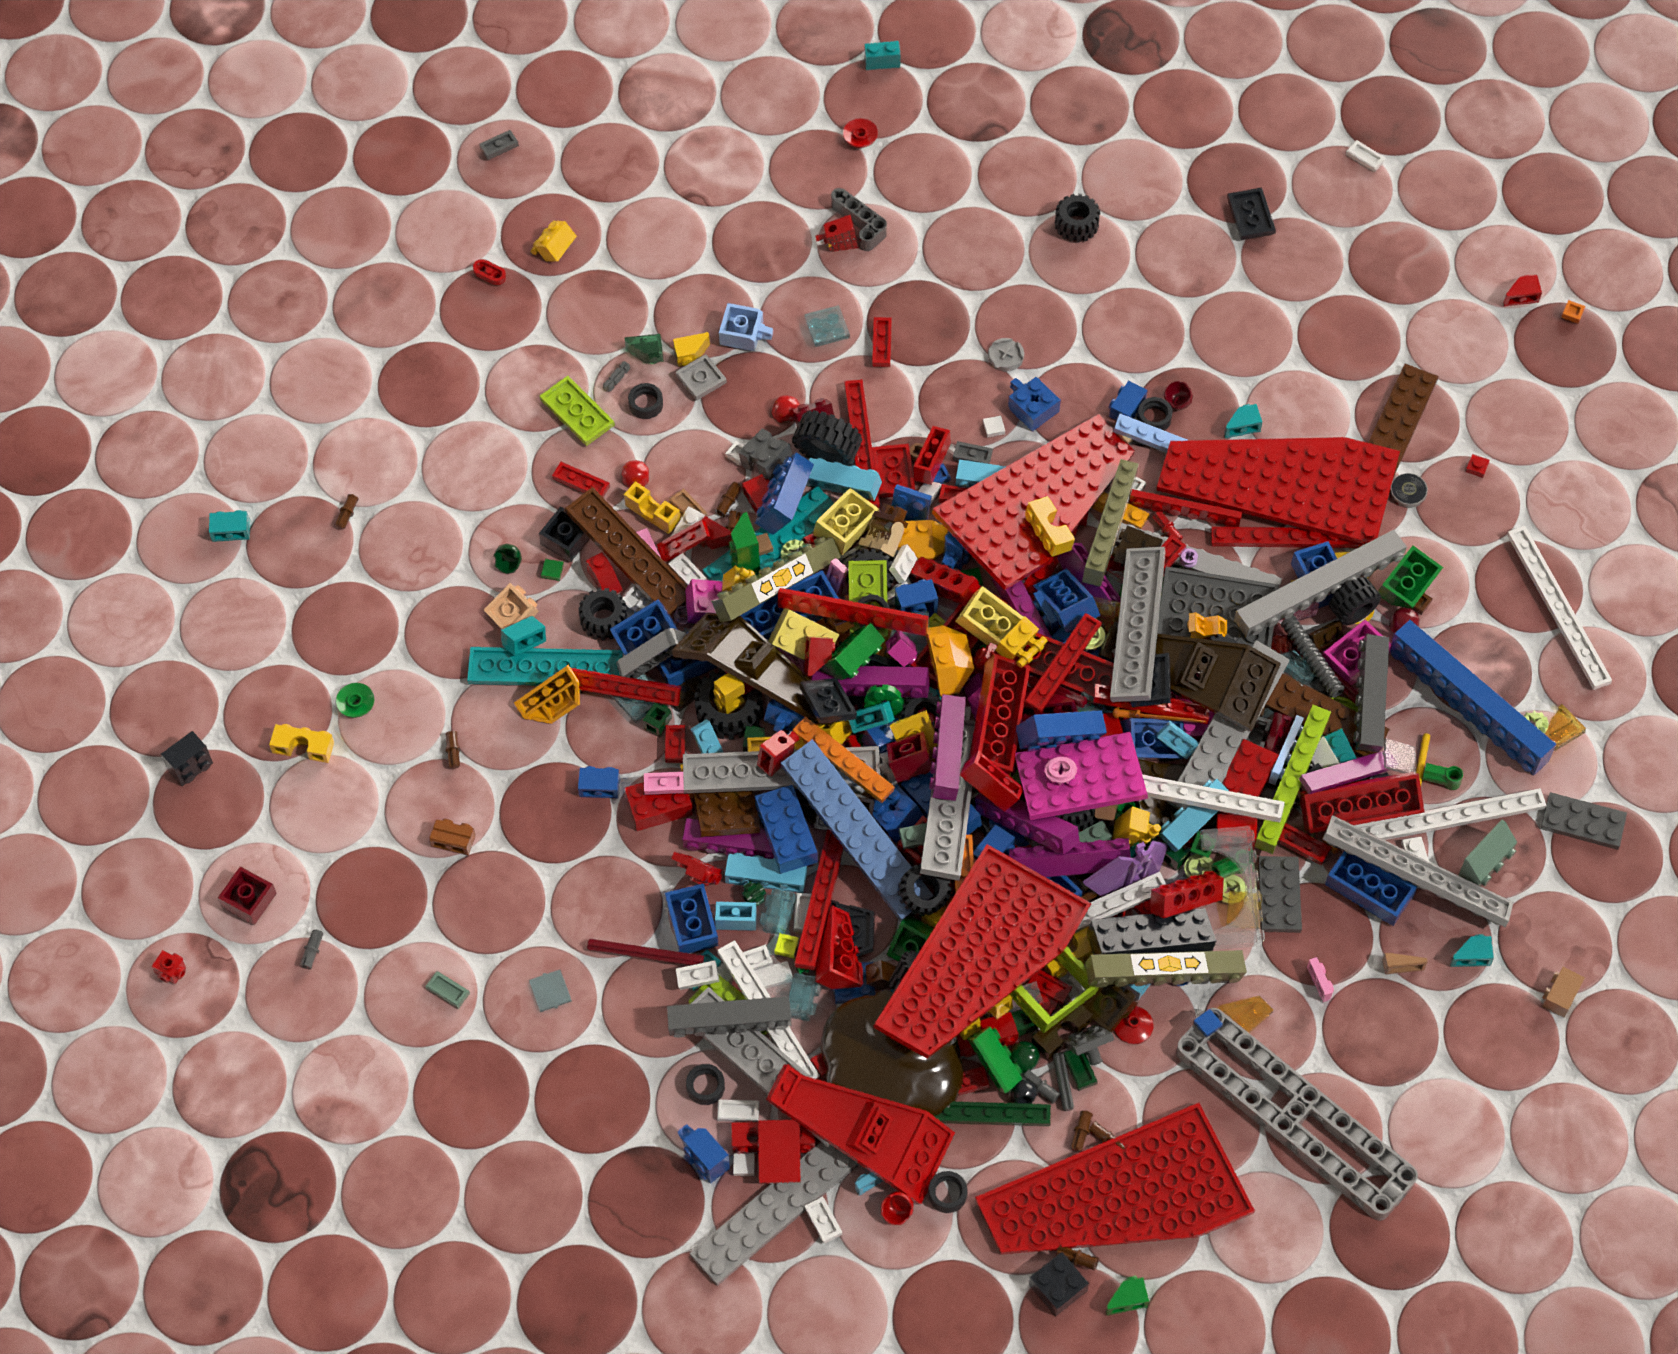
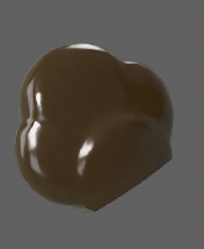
M885 989L876 995L853 998L839 1006L828 1017L822 1032L821 1054L827 1067L825 1082L922 1109L933 1116L941 1114L946 1107H950L949 1105L952 1101L957 1100L958 1092L963 1083V1065L957 1050L958 1035L926 1059L873 1028L894 994L891 991Z

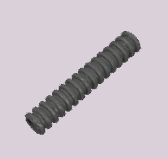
M1293 615L1288 619H1284L1281 627L1284 628L1288 637H1291L1290 640L1294 642V646H1297V650L1300 651L1303 659L1307 660L1306 663L1310 665L1309 668L1316 674V678L1319 679L1323 688H1326L1325 691L1329 693V697L1339 696L1344 691V686L1341 685L1340 681H1337L1338 677L1334 676L1335 673L1331 671V667L1325 662L1318 648H1315V644L1309 639V635L1306 634L1302 625H1299L1300 623L1296 620V616Z

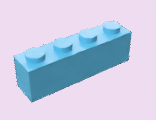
M822 458L809 459L814 466L806 486L815 488L818 486L820 489L845 494L851 488L865 499L875 501L882 483L879 473L875 470H864L853 465L850 467L839 462H827Z
M959 460L955 486L970 488L1006 466Z
M1218 779L1212 782L1208 780L1203 785L1204 787L1229 791ZM1188 805L1185 809L1181 807L1174 814L1176 818L1172 822L1168 820L1161 827L1162 832L1158 836L1176 852L1218 810Z
M741 853L728 854L725 883L744 886L750 881L755 884L759 882L765 889L804 893L807 866L780 874L775 858L765 859L757 855L750 857Z

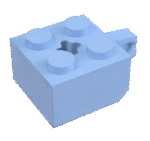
M727 303L719 330L720 345L755 351L758 340L772 339L773 328L763 324V312L761 310Z

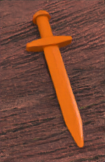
M1119 707L1113 710V716L1116 719L1119 717H1144L1184 722H1206L1191 718L1142 714L1140 710H1122Z

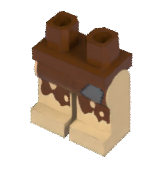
M884 504L880 512L874 511V518L870 522L866 538L861 537L858 544L869 551L876 549V552L882 551L883 555L894 557L904 533V528L908 526V523L904 521L907 511L897 506L894 508L891 505Z

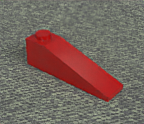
M833 905L829 910L816 964L815 982L831 989L861 987L863 984L862 963L858 962V947L854 946L852 936L854 931L849 913Z

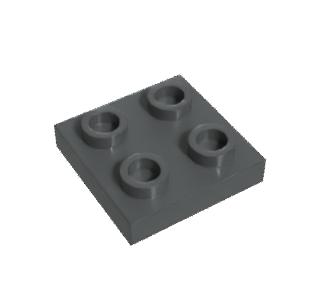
M1093 1025L1088 1027L1087 1031L1083 1033L1077 1032L1069 1035L1068 1039L1064 1040L1066 1049L1076 1055L1087 1052L1090 1065H1097L1103 1062L1098 1047L1113 1041L1114 1037L1112 1032L1102 1026Z

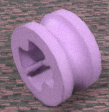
M1185 549L1180 557L1181 564L1186 568L1194 567L1198 559L1197 552L1193 549ZM1186 556H1189V558L1190 556L1193 557L1191 561L1189 559L1186 560Z

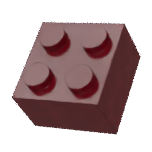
M924 731L887 744L889 766L897 783L908 781L914 776L924 775L931 771L933 762L932 749Z
M240 866L218 896V900L223 909L255 925L277 893L272 883Z

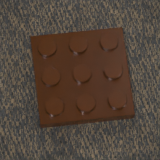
M753 791L694 793V803L701 837L760 833Z

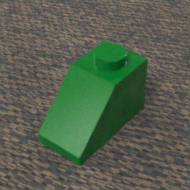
M1131 1276L1122 1281L1107 1305L1106 1315L1148 1308L1149 1298L1144 1278Z

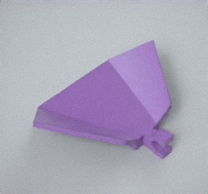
M1152 841L1148 850L1145 851V844L1142 842L1136 845V857H1117L1084 880L1083 883L1104 897L1158 873L1168 845Z

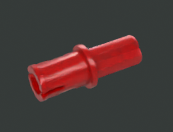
M1162 511L1156 512L1153 519L1161 527V532L1165 533L1168 537L1172 534L1182 541L1183 536L1174 527V523L1170 522Z

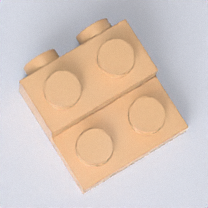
M511 583L484 609L501 629L530 616L534 617L539 612L536 608L538 604L531 597L527 599L524 596L526 591L521 586H514Z

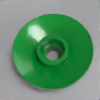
M350 683L344 686L336 697L338 710L350 718L366 715L373 708L375 702L374 693L371 688L362 683Z

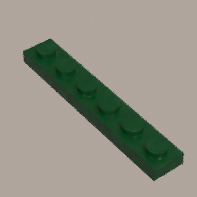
M952 1101L949 1105L950 1107H946L944 1112L934 1116L942 1123L1050 1127L1051 1104Z

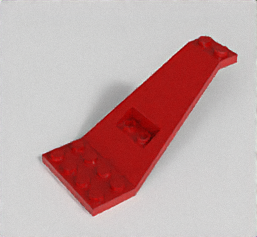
M783 1064L766 1098V1101L881 1178L897 1191L909 1195L915 1204H922L930 1181L935 1176L955 1134L953 1130L925 1110L804 1076L789 1064Z

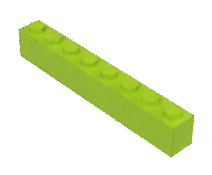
M1312 705L1273 800L1284 802L1281 822L1264 820L1256 839L1255 848L1273 854L1302 783L1299 778L1308 771L1331 711Z

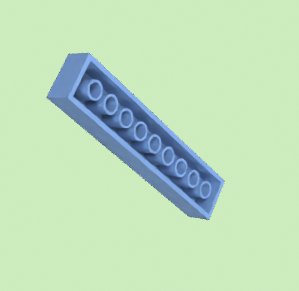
M812 739L781 762V767L901 922L909 915H912V911L910 909L907 911L904 908L906 905L904 903L901 904V896H898V884L901 882V877L912 867ZM921 879L916 880L914 883L916 895L922 900H931L933 894Z

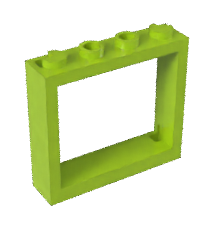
M1068 946L1056 958L1086 991L1052 1017L1048 1015L1022 985L1010 994L1015 1003L1043 1033L1096 994L1099 988L1096 985L1089 986L1087 971L1083 962L1075 958Z

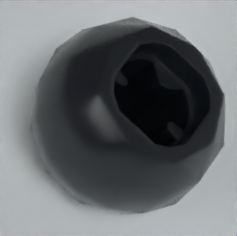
M1021 1080L1012 1088L1011 1096L1016 1103L1031 1104L1036 1099L1037 1089L1029 1080Z

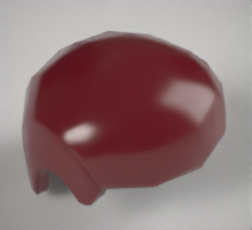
M1175 381L1165 388L1164 398L1173 410H1183L1192 403L1193 393L1186 382Z
M1401 607L1395 610L1390 617L1389 627L1393 633H1396L1409 620L1419 627L1420 618L1413 609Z

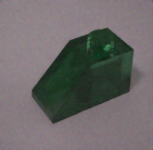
M661 333L624 337L626 351L645 364L664 362Z

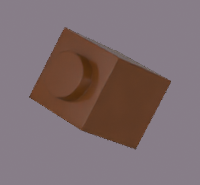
M883 960L865 965L867 985L881 991L890 988L889 980L896 966Z

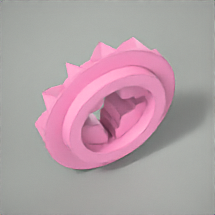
M1066 757L1053 758L1046 764V777L1052 783L1057 782L1059 785L1064 782L1069 783L1071 779H1075L1077 773L1076 764ZM1062 767L1064 772L1060 775L1059 769Z

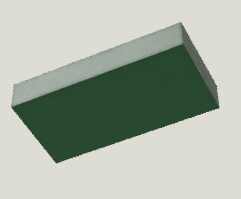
M1070 1050L1063 1053L1078 1091L1098 1083L1085 1053L1076 1055Z

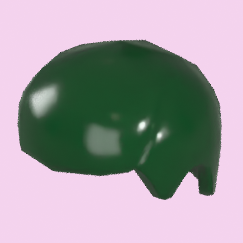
M512 544L499 545L493 555L495 557V567L506 574L515 573L522 562L520 550Z
M1022 1041L1016 1043L1010 1050L1011 1056L1009 1058L1013 1064L1015 1062L1018 1064L1023 1073L1035 1069L1040 1061L1037 1047L1030 1042Z

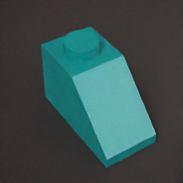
M1246 404L1237 409L1226 425L1225 439L1261 432L1263 421L1257 404Z
M1477 934L1470 937L1453 955L1450 966H1491L1494 960L1491 936Z

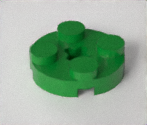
M885 684L882 687H876L875 685L866 692L864 708L883 703L881 701L887 700L890 702L893 715L896 716L902 711L904 700L901 697V692L895 687Z

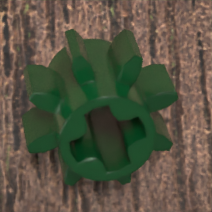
M750 881L743 886L744 892L741 894L745 902L756 903V906L764 902L766 891L759 882L755 884Z

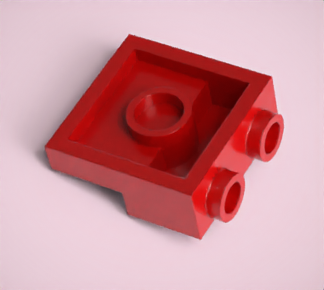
M678 852L673 853L671 859L677 861V866L686 869L685 874L691 876V881L699 884L704 883L707 886L710 883L715 885L720 883L722 869L690 855Z

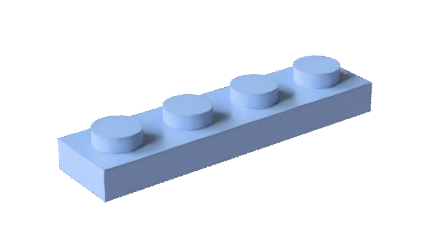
M1119 414L1113 430L1114 433L1166 453L1170 441H1187V439Z
M1296 715L1268 783L1276 785L1278 778L1282 779L1286 768H1283L1284 764L1288 765L1292 756L1290 751H1294L1298 741L1296 737L1300 736L1304 727L1301 725L1303 717Z

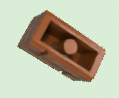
M437 819L429 841L431 847L468 856L476 834L474 828L469 824L462 823L458 825L449 819Z

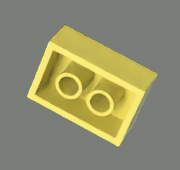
M850 488L816 521L813 534L818 538L821 536L825 538L833 537L839 553L843 555L870 528V522L874 518V511L879 512L880 509Z
M982 586L973 594L955 622L986 645L990 642L998 645L1023 619V616Z
M784 608L768 641L775 645V647L804 660L806 636L833 638V642L836 643L839 634Z

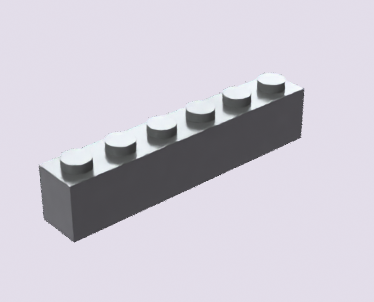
M1366 634L1359 641L1358 645L1361 657L1357 663L1360 675L1356 681L1359 693L1355 699L1358 711L1354 718L1357 730L1354 732L1353 742L1356 743V750L1378 753L1384 747L1389 637Z
M789 996L667 1006L669 1034L676 1038L685 1037L686 1034L703 1036L710 1032L715 1034H725L726 1031L742 1033L748 1029L765 1031L767 1028L786 1029L788 1026H792Z

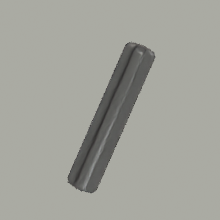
M1062 1052L1053 1054V1062L1062 1107L1064 1111H1072L1074 1103L1064 1054Z

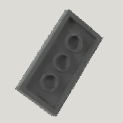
M1550 792L1541 829L1619 850L1627 812Z
M1259 856L1261 932L1301 933L1299 857Z

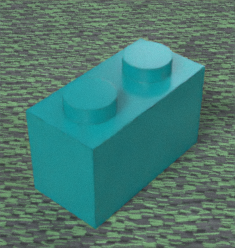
M899 41L864 44L866 70L900 68L901 53Z
M236 510L234 512L218 511L216 513H209V534L212 542L250 540V519L247 511Z
M530 616L501 630L502 646L514 656L519 655L546 642V627L535 617Z
M887 701L856 710V719L849 720L852 732L856 733L890 723L895 718L890 702Z

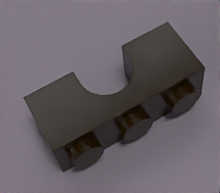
M1081 1004L1045 1033L1037 1028L1032 1034V1044L1049 1061L1053 1054L1063 1049L1064 1040L1057 1032L1060 1029L1068 1028L1074 1033H1081L1092 1023L1093 1015Z

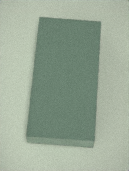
M436 971L425 986L428 991L457 1009L461 1007L470 995L469 990Z

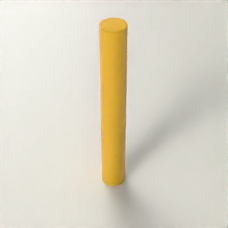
M1424 733L1422 736L1416 768L1421 785L1430 741V734Z

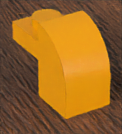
M1196 612L1189 613L1187 627L1191 633V638L1209 640L1212 636L1216 638L1218 634H1222V637H1225L1227 634V620L1219 615L1204 618Z

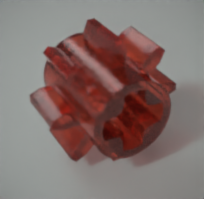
M1275 635L1272 637V650L1283 656H1287L1288 651H1292V642L1290 639L1287 640L1286 635Z

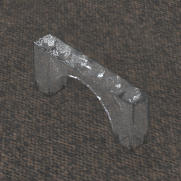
M1250 826L1201 830L1202 851L1217 852L1229 858L1240 870L1245 883V899L1238 915L1229 924L1213 930L1216 938L1213 950L1262 946V942L1265 941L1264 930L1260 929L1263 915L1262 910L1258 909L1261 895L1260 890L1256 889L1259 875L1258 870L1254 869V862L1257 861L1256 850L1252 849V842L1255 841L1254 831L1250 829Z

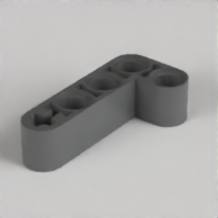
M836 188L832 191V208L843 217L851 215L853 224L861 229L859 232V247L861 250L871 251L887 235L886 220L845 189Z
M669 628L657 634L616 662L619 675L635 679L672 656V650L685 637L686 633L675 628Z

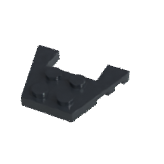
M832 900L830 907L833 905L849 913L854 931L852 936L854 946L858 947L859 951L857 957L873 952L875 938L874 911L853 905L840 904L838 901Z

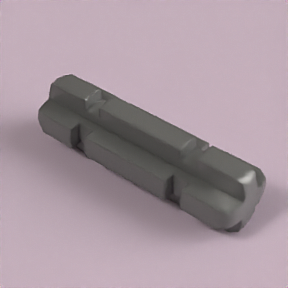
M623 361L619 368H616L609 376V380L603 383V388L611 392L614 389V385L616 386L625 376L624 373L630 370V364Z

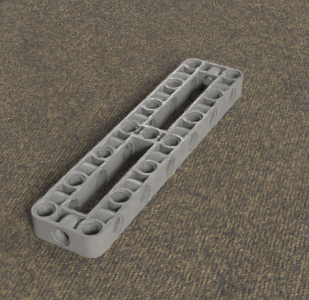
M1210 1008L1222 1022V1027L1206 1038L1194 1024L1179 1040L1176 1051L1177 1057L1369 1216L1379 1221L1386 1219L1413 1188L1418 1178L1417 1170L1218 1008ZM1210 1038H1217L1246 1065L1249 1064L1260 1073L1259 1076L1278 1091L1281 1090L1292 1100L1282 1110L1204 1045ZM1246 1044L1249 1046V1049H1243L1240 1045ZM1188 1046L1192 1051L1186 1052L1183 1050V1047ZM1272 1070L1280 1071L1281 1075L1273 1074ZM1220 1072L1223 1074V1077H1216L1214 1073ZM1304 1096L1312 1097L1313 1101L1305 1100ZM1252 1098L1254 1099L1255 1103L1250 1104L1246 1101V1099ZM1291 1110L1299 1111L1300 1115H1293ZM1308 1116H1313L1324 1125V1129L1340 1142H1345L1356 1151V1155L1373 1169L1377 1168L1389 1180L1381 1189H1378L1301 1126ZM1336 1122L1344 1123L1345 1127H1338ZM1278 1125H1285L1287 1130L1279 1129ZM1374 1148L1378 1154H1372L1368 1149ZM1310 1151H1317L1320 1156L1314 1157ZM1401 1175H1407L1411 1180L1405 1181ZM1343 1178H1350L1352 1180V1183H1345L1343 1181ZM1381 1204L1385 1207V1210H1378L1375 1205Z

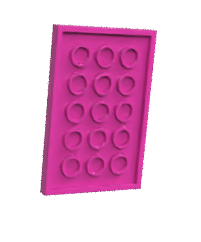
M1131 732L1100 737V739L1093 741L1084 740L1079 743L1057 745V747L1050 749L1040 748L1036 751L1018 752L1015 755L1030 820L1148 799ZM1056 757L1071 759L1077 767L1075 779H1071L1069 783H1061V785L1057 782L1052 783L1046 777V764ZM1062 767L1059 769L1060 775L1064 772Z

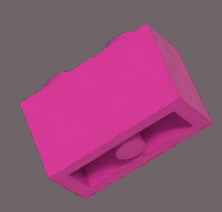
M896 631L886 641L887 653L903 667L907 664L911 665L916 660V644L902 631Z

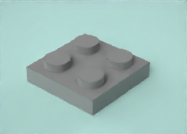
M706 354L676 371V376L696 401L727 383L725 376Z

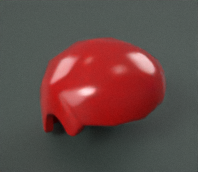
M784 395L778 397L772 406L771 413L773 418L780 423L784 421L792 422L795 420L792 410L796 409L800 403L793 396Z
M628 461L622 467V482L628 488L634 482L639 483L643 487L649 482V469L643 461Z
M901 1191L892 1192L886 1196L881 1204V1215L891 1225H903L911 1217L914 1211V1203L909 1195Z

